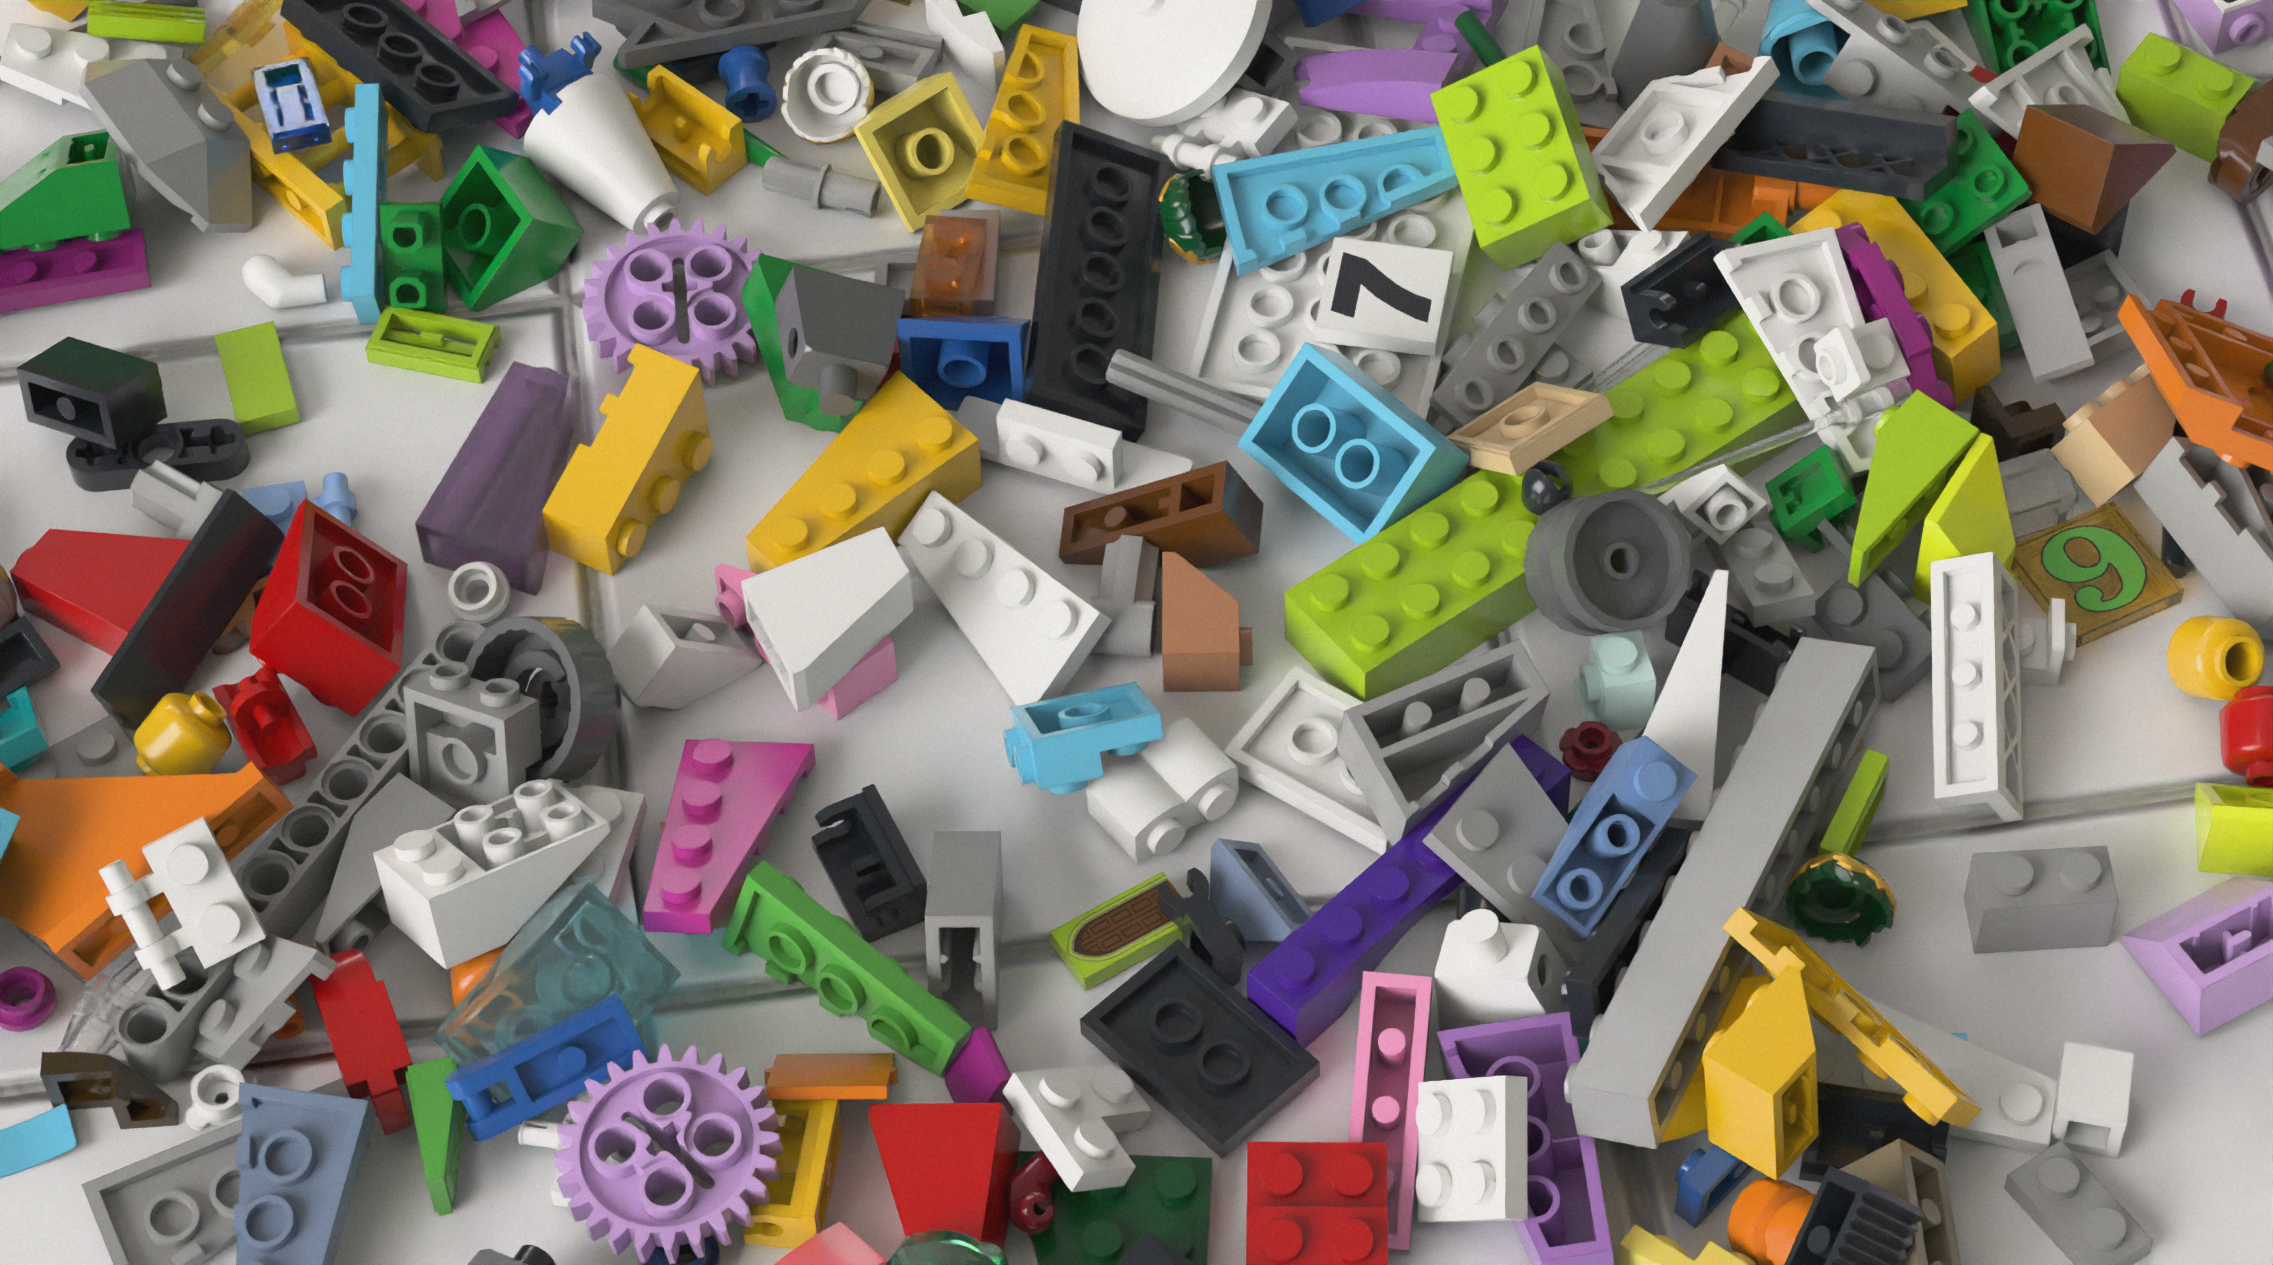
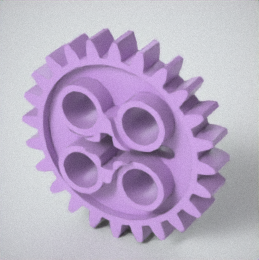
M672 218L669 232L661 233L653 222L647 223L648 237L640 239L636 234L627 231L625 232L626 249L608 244L606 246L607 262L593 261V278L585 279L584 281L585 299L582 300L584 321L587 324L589 341H597L598 356L601 359L613 356L614 371L619 374L634 366L628 362L627 358L635 343L699 368L700 376L703 377L710 387L715 386V371L722 369L732 377L738 376V358L752 364L757 362L756 346L759 345L744 308L741 291L759 254H763V251L758 249L748 252L746 236L741 235L728 242L725 225H720L711 235L704 233L702 219H697L690 231H682L678 219ZM677 264H681L685 268L690 341L686 344L680 343L677 335L673 267Z
M662 1044L657 1062L648 1064L646 1058L638 1049L633 1051V1069L624 1072L612 1061L607 1063L611 1082L606 1086L591 1079H587L584 1082L591 1099L589 1104L580 1101H569L567 1107L572 1120L576 1124L561 1125L557 1128L561 1144L566 1147L553 1153L558 1171L565 1173L557 1179L563 1198H572L568 1203V1207L575 1222L587 1219L585 1226L593 1241L609 1233L608 1241L614 1254H621L633 1241L635 1242L639 1260L642 1263L648 1261L655 1246L664 1248L670 1264L676 1263L680 1245L690 1244L697 1257L702 1258L705 1257L704 1238L713 1235L725 1246L730 1245L731 1239L727 1225L734 1221L742 1226L751 1228L754 1223L747 1204L768 1205L771 1201L767 1187L761 1181H776L780 1179L781 1175L777 1161L771 1158L783 1153L780 1136L778 1133L773 1132L779 1127L774 1108H764L768 1101L762 1085L748 1088L750 1080L745 1067L740 1066L727 1074V1066L722 1053H716L704 1066L701 1065L700 1056L695 1045H690L682 1061H674L668 1044ZM670 1101L682 1103L680 1108L672 1114H654V1111L663 1103ZM627 1117L635 1118L645 1126L647 1133L624 1120ZM651 1138L663 1149L657 1155ZM722 1141L732 1144L730 1149L721 1155L706 1156L703 1154L705 1149L713 1143ZM632 1150L634 1152L631 1158L624 1163L616 1165L605 1163L607 1158L616 1151ZM680 1151H681V1154H682V1157H683L685 1166H683V1165L678 1161V1159L674 1156V1155H676L677 1153H679ZM689 1172L714 1186L711 1189L702 1188L692 1179ZM672 1190L684 1192L682 1198L674 1204L668 1206L654 1204L657 1198L665 1192Z

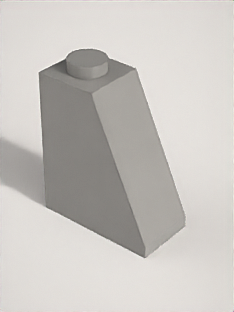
M934 831L925 908L928 992L937 999L950 1003L958 1011L961 1018L972 1026L971 1030L986 1026V1029L997 1030L1003 897L1001 831Z

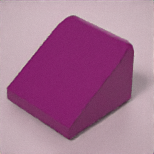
M986 1026L979 1027L974 1030L948 1068L945 1075V1085L954 1103H1002L1009 1115H1014V1108L1002 1092L1012 1075L990 1029H986Z

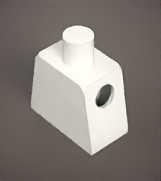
M1487 909L1470 911L1461 920H1455L1448 924L1434 976L1440 1031L1569 1011V1007L1564 1006L1561 999L1562 980L1568 967L1544 929L1532 924L1501 923L1497 916Z

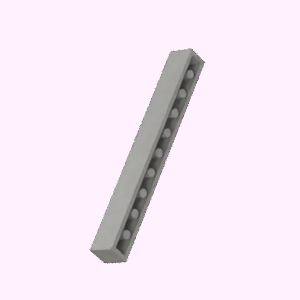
M1801 637L1789 661H1784L1780 664L1776 674L1775 688L1767 703L1761 702L1754 717L1753 730L1745 745L1740 744L1737 746L1732 759L1731 772L1723 788L1717 787L1714 790L1709 804V814L1701 830L1694 831L1689 838L1686 848V859L1677 876L1671 875L1665 884L1662 905L1654 920H1648L1641 930L1638 951L1630 966L1623 967L1618 973L1613 999L1605 1014H1598L1594 1019L1590 1031L1589 1045L1580 1062H1573L1568 1069L1564 1084V1097L1567 1103L1572 1104L1578 1135L1657 1149L1702 1058L1704 1049L1713 1036L1753 956L1726 932L1722 926L1739 906L1771 920L1882 697L1876 647Z

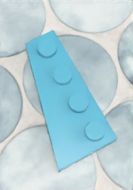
M1440 125L1212 165V181L1238 278L1458 187V179Z

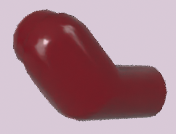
M1042 1149L1009 1177L1006 1185L1008 1216L1016 1228L1030 1235L1040 1234L1045 1231L1054 1220L1056 1210L1055 1204L1052 1205L1050 1187L1061 1178Z

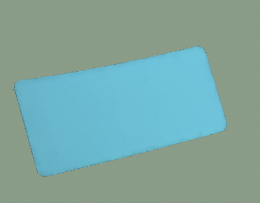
M61 1104L32 1119L0 1130V1178L42 1164L76 1147L77 1141L66 1104Z

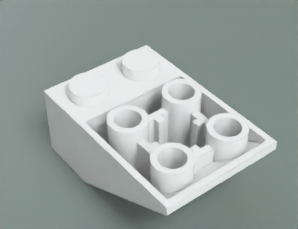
M552 778L523 783L514 790L513 794L490 804L466 807L460 810L454 816V819L431 829L407 832L399 836L393 845L374 852L373 856L391 922L444 969L448 970L507 944L611 832L608 821Z

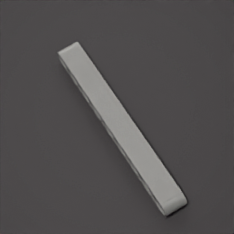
M469 620L455 621L445 625L435 634L293 804L295 807L283 816L235 875L266 933L289 941L294 937L330 892L354 815L398 772L410 779L403 686L428 673L431 667L443 662H460L464 664L472 646L486 630L479 623ZM193 946L175 954V957L186 979L166 990L160 988L154 974H151L121 1010L116 1019L115 1030L131 1069L144 1076L153 1084H164L171 1081L186 1069L199 1053L192 1049L191 1046L199 1034L200 1020L206 1009L213 1002L221 998L233 978L234 964L241 951L204 969ZM195 989H199L198 991H195V992H193V993H188V992L193 991V990H195ZM159 1038L158 1040H156V1041H154V1042L147 1043L148 1041H151V1040H153V1039Z

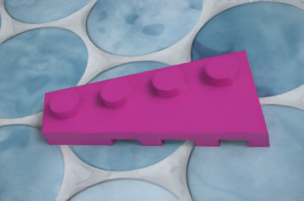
M401 0L520 95L519 82L522 78L518 75V69L521 65L518 61V56L526 46L499 8L463 27L454 0ZM520 95L515 115L493 119L492 121L519 141L525 137V133L534 117L526 101Z
M686 739L642 911L645 932L712 934L745 880L744 868L753 855L760 856L769 841L768 829L778 814L785 815L795 798V785L800 777L807 778L815 766L814 744Z

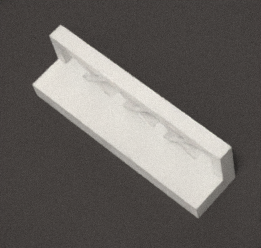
M1994 552L1931 562L1934 799L1943 809L1988 803L2004 822L2023 820L2018 583Z

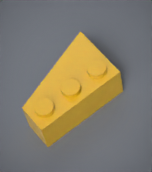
M635 343L627 358L628 362L634 365V370L621 394L617 397L608 393L599 408V411L608 417L591 447L581 443L578 445L542 510L550 550L612 577L628 557L632 558L640 551L648 530L661 514H667L673 508L681 487L694 471H700L706 465L713 447V441L709 434L700 369L639 343Z

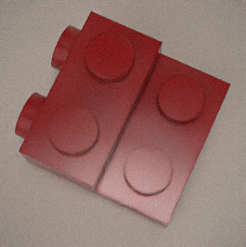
M1247 1141L1246 1265H1388L1387 1143Z

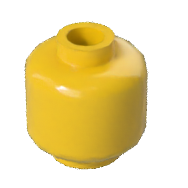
M2214 615L2192 617L2181 624L2171 637L2166 654L2168 671L2177 687L2187 695L2222 702L2234 700V694L2241 689L2256 686L2262 678L2266 662L2263 642L2254 628L2242 620Z
M179 692L163 696L138 727L133 737L134 745L138 752L135 759L140 769L147 776L210 774L227 753L232 743L229 728L223 721L227 717L225 709L215 699L202 692H195L193 696Z

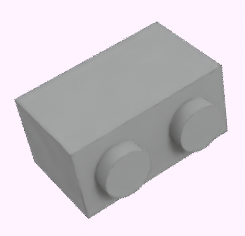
M2107 846L1973 853L1964 894L1974 954L2108 946L2119 903Z

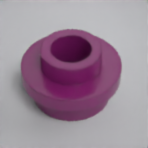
M24 966L14 967L0 974V1027L8 1031L24 1032L39 1027L51 1017L57 1005V994L53 983L46 975L33 968ZM31 999L26 1004L16 1006L19 1002L23 1000Z

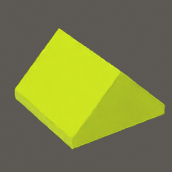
M2195 782L2198 872L2273 877V787Z

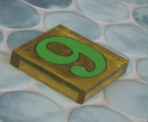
M2114 501L2015 543L2011 570L2018 574L2020 582L2047 616L2051 598L2065 599V622L2076 623V649L2177 605L2182 601L2184 593L2182 585Z

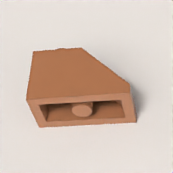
M1162 552L1163 692L1240 691V666L1253 665L1252 627H1239V601L1176 552Z

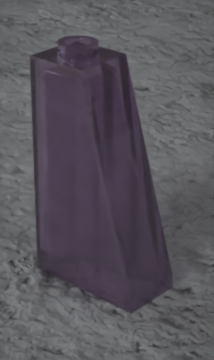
M513 361L415 522L425 563L456 571L467 563L477 561L489 562L497 566L506 575L511 589L537 596L543 584L550 549L542 510L566 469L577 417L568 376L561 375L550 368H537Z

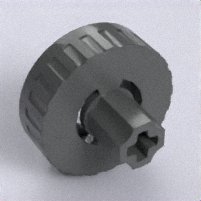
M558 616L509 617L496 622L486 629L472 646L464 663L469 668V677L483 682L497 678L512 679L519 684L520 694L538 699L540 730L543 732L541 733L542 758L525 768L526 782L552 778L563 780V784L581 778L598 763V759L604 754L613 733L616 711L621 707L619 684H616L614 681L613 670L602 645L580 623ZM536 668L543 669L537 672L529 682L530 676Z

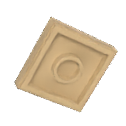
M1535 381L1446 436V438L1471 457L1466 465L1518 476L1537 464V462L1547 458L1614 416V413L1605 395Z

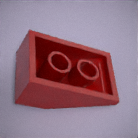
M305 498L297 507L253 615L249 653L254 655L267 670L275 674H284L307 688L320 703L329 707L336 706L355 718L401 669L408 564Z

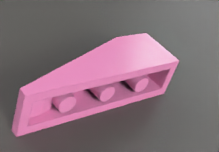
M1363 971L1348 1142L1387 1143L1388 1250L1409 1252L1418 1161V1126L1416 1123L1418 1082H1425L1432 1005V977Z

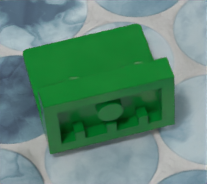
M1970 108L1957 116L1960 173L1925 202L1895 197L1944 258L1950 256L2032 196L2030 187Z

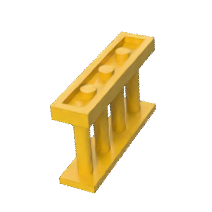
M285 21L283 26L290 51L288 56L230 94L225 91L218 93L210 85L208 86L220 102L232 111L234 120L250 140L251 180L336 251L344 245L342 215L345 212L351 211L352 195H346L344 180L337 185L333 182L326 184L314 173L354 147V143L347 142L345 125L301 154L296 151L289 153L278 143L338 103H341L346 108L355 107V84L364 83L351 72L341 68L334 58L314 42L304 38L301 31L290 22ZM303 73L320 86V88L265 124L261 121L254 123L243 114ZM385 101L389 112L388 143L393 146L388 150L387 179L411 163L416 165L435 182L444 178L445 173L440 151L443 149V143L439 134H426L411 125L410 120Z

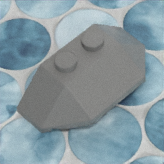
M144 58L88 62L82 71L78 92L137 172L168 201L192 214L191 222L203 233L248 232L253 224L250 140L234 120L232 111L220 102L204 81V76L200 69L189 60L179 58Z

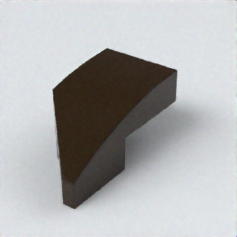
M42 1052L40 1077L53 1108L61 1104H66L68 1110L112 1107L120 1129L178 1125V1103L144 1076L110 1055L89 1052Z

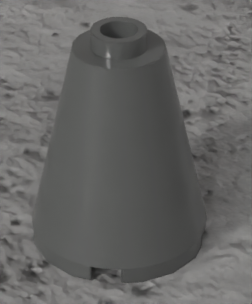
M1640 0L1611 73V77L1615 79L1618 92L1616 102L1625 112L1652 80L1675 75L1687 76L1698 70L1705 69L1720 42L1711 0Z

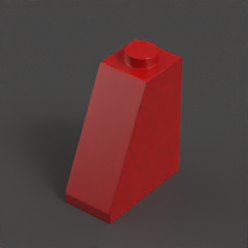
M49 529L33 547L26 549L20 555L15 566L9 572L24 611L114 656L191 540Z
M870 1104L868 1117L911 1257L917 1265H1002L1009 1221L1006 1185L1009 1177L1016 1171L1021 1140V1131L1003 1104Z

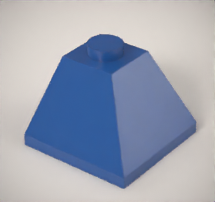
M1005 316L898 319L897 338L901 372L945 410L958 411L966 396H974L1001 405L1006 398L1022 403L1031 319L1009 318Z

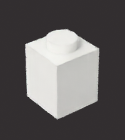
M2065 1041L2056 1075L2058 1084L2048 1147L2062 1140L2071 1151L2117 1159L2128 1119L2134 1063L2133 1052L2115 1050L2106 1044L2097 1042L2079 1044Z

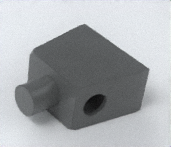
M793 266L775 299V314L786 379L793 385L819 390V408L827 415L846 416L854 412L857 398L863 400L872 398L889 368L897 336L898 319H901L905 301V290Z

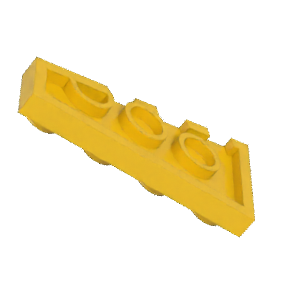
M1740 906L1722 926L1726 932L1762 962V968L1773 979H1776L1788 965L1801 972L1806 1002L1810 1005L1808 1007L1810 1014L1828 1030L1838 1036L1842 1033L1856 1045L1858 1049L1854 1053L1855 1056L1873 1073L1886 1081L1891 1076L1907 1090V1094L1902 1098L1903 1101L1924 1121L1932 1126H1936L1942 1120L1965 1130L1983 1109L1794 931Z

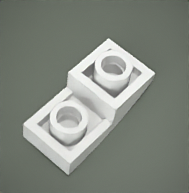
M1725 464L1692 476L1657 498L1674 512L1687 535L1690 553L1708 536L1722 545L1767 504L1762 494Z

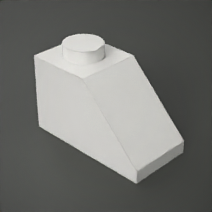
M645 603L606 655L613 670L612 674L619 682L620 693L628 701L644 708L656 706L677 710L756 670L764 660L740 628L734 629L723 616Z

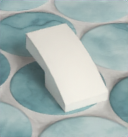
M925 0L927 26L933 36L944 38L943 52L965 74L982 86L997 93L1005 71L1004 48L986 11L963 17L956 0Z

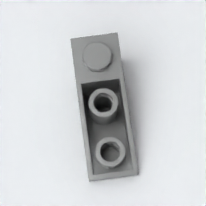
M2037 203L2006 214L1984 230V234L2035 385L2055 378L2067 377L2075 371L2095 365L2041 205Z
M398 772L354 815L314 938L318 951L326 956L349 949L363 952L364 955L368 952L373 940L391 923L373 853L393 845L399 836L407 832L428 830L454 819V816L458 813L455 808Z

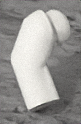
M258 254L251 257L243 267V278L246 286L272 308L280 309L328 302L323 273L293 277L273 257L267 254Z

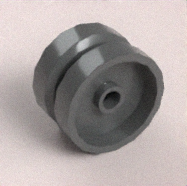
M1627 488L1563 500L1541 515L1528 536L1523 565L1528 592L1541 614L1564 631L1584 636H1593L1652 627L1671 614L1687 589L1691 557L1687 535L1674 512L1653 495Z

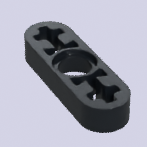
M222 418L156 424L117 450L75 437L66 450V459L74 482L81 489L90 492L130 489L138 471L152 465L142 460L144 455L157 447L173 449V455L163 463L174 467L199 482L222 481L234 478L246 469L250 461V452L242 427L235 421ZM224 445L223 453L215 454L217 446ZM191 447L193 457H188L186 448ZM125 453L129 454L131 463H126ZM101 456L99 464L93 465L94 458Z

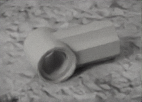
M156 460L146 469H140L130 487L134 499L132 507L145 513V515L156 520L158 523L175 530L177 533L174 537L183 540L193 539L225 492V490L206 481L200 483L159 460Z
M1121 535L1119 540L1106 544L1100 575L1098 597L1092 596L1090 604L1112 621L1090 653L1152 658L1157 623V603L1154 599L1160 564V551L1158 547L1146 542L1142 536Z

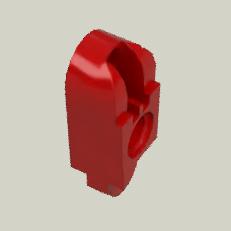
M349 949L329 955L328 957L338 964L328 978L324 981L311 973L308 979L349 1095L354 1099L370 1096L384 1135L411 1127L399 1085L407 1083L405 1071H408L407 1066L413 1065L384 981L376 982L370 962L363 952Z

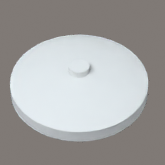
M1083 0L1077 26L1078 62L1083 79L1089 91L1101 105L1128 121L1152 127L1184 122L1210 108L1240 79L1251 63L1263 39L1273 0Z

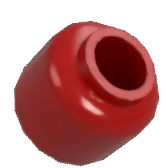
M2273 686L2247 687L2237 691L2234 694L2235 699L2228 702L2220 710L2222 763L2232 773L2245 776L2246 783L2250 786L2273 787Z

